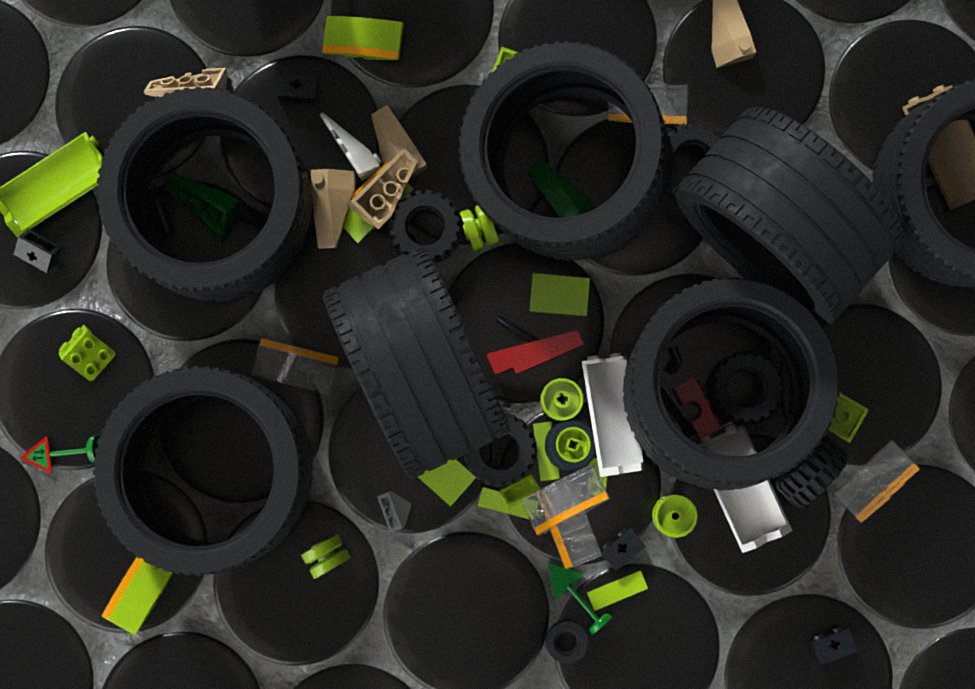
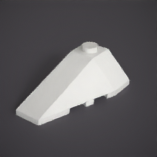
M324 113L320 114L323 122L361 181L367 179L380 169L379 164L382 162L376 153L372 155L367 147Z

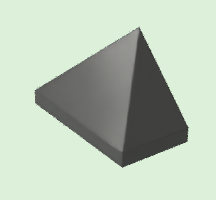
M392 491L377 496L390 533L404 528L411 503Z

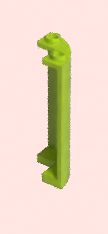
M84 132L0 187V212L4 216L6 225L17 238L26 230L38 225L98 186L97 178L100 175L98 170L101 168L103 155L97 148L99 143L94 136L90 137L87 132Z

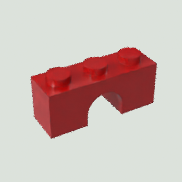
M694 377L672 388V391L680 406L687 402L695 403L698 406L699 415L689 424L694 430L697 440H700L720 430L719 425H721V421L717 414L713 415L710 409L712 404L708 397H704L702 393L704 389L701 382Z

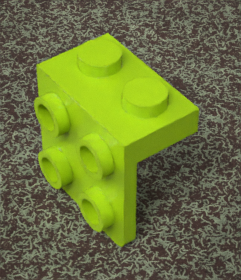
M85 325L73 332L68 343L65 342L60 347V352L58 353L65 363L89 381H93L115 356V351L93 335Z

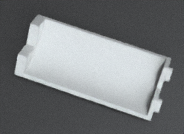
M621 353L610 354V358L599 359L598 355L587 357V361H582L600 477L645 470L642 449L634 438V432H631L626 418L628 415L624 410L623 379L628 360L627 356H621Z
M733 424L725 428L726 432L713 438L710 435L700 439L701 443L698 444V446L723 455L743 456L757 453L744 425L736 427ZM769 480L743 489L717 491V489H714L742 553L756 549L766 542L783 537L792 531Z

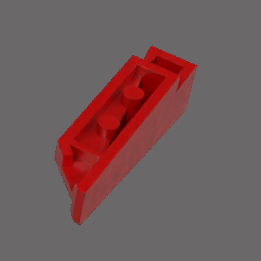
M572 331L488 353L487 358L495 376L513 368L515 375L584 344L579 332Z

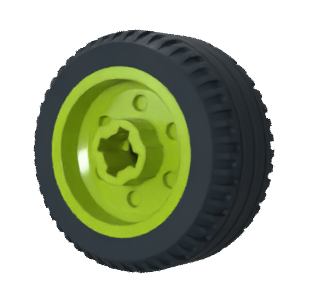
M574 419L564 420L555 424L545 438V452L549 461L557 468L565 471H574L586 467L596 454L592 429L586 423ZM570 443H573L572 448L568 446Z

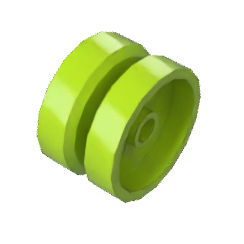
M478 205L475 206L477 219L474 218L469 209L459 212L463 223L462 228L474 252L483 249L481 236H484L489 246L499 243L493 222Z
M558 378L550 381L544 387L540 395V405L543 412L549 418L555 421L569 420L580 412L583 405V394L580 387L574 381L567 378ZM560 396L564 397L565 402L563 404L558 402V398Z
M675 494L663 496L653 507V524L659 532L666 536L675 538L686 536L693 530L697 522L696 507L691 500L684 496ZM674 512L678 513V517L675 520L672 518Z
M339 534L328 540L327 538L312 546L311 550L301 555L305 564L318 560L319 563L310 569L314 579L352 558L347 549H342L337 553L334 552L336 548L343 544Z

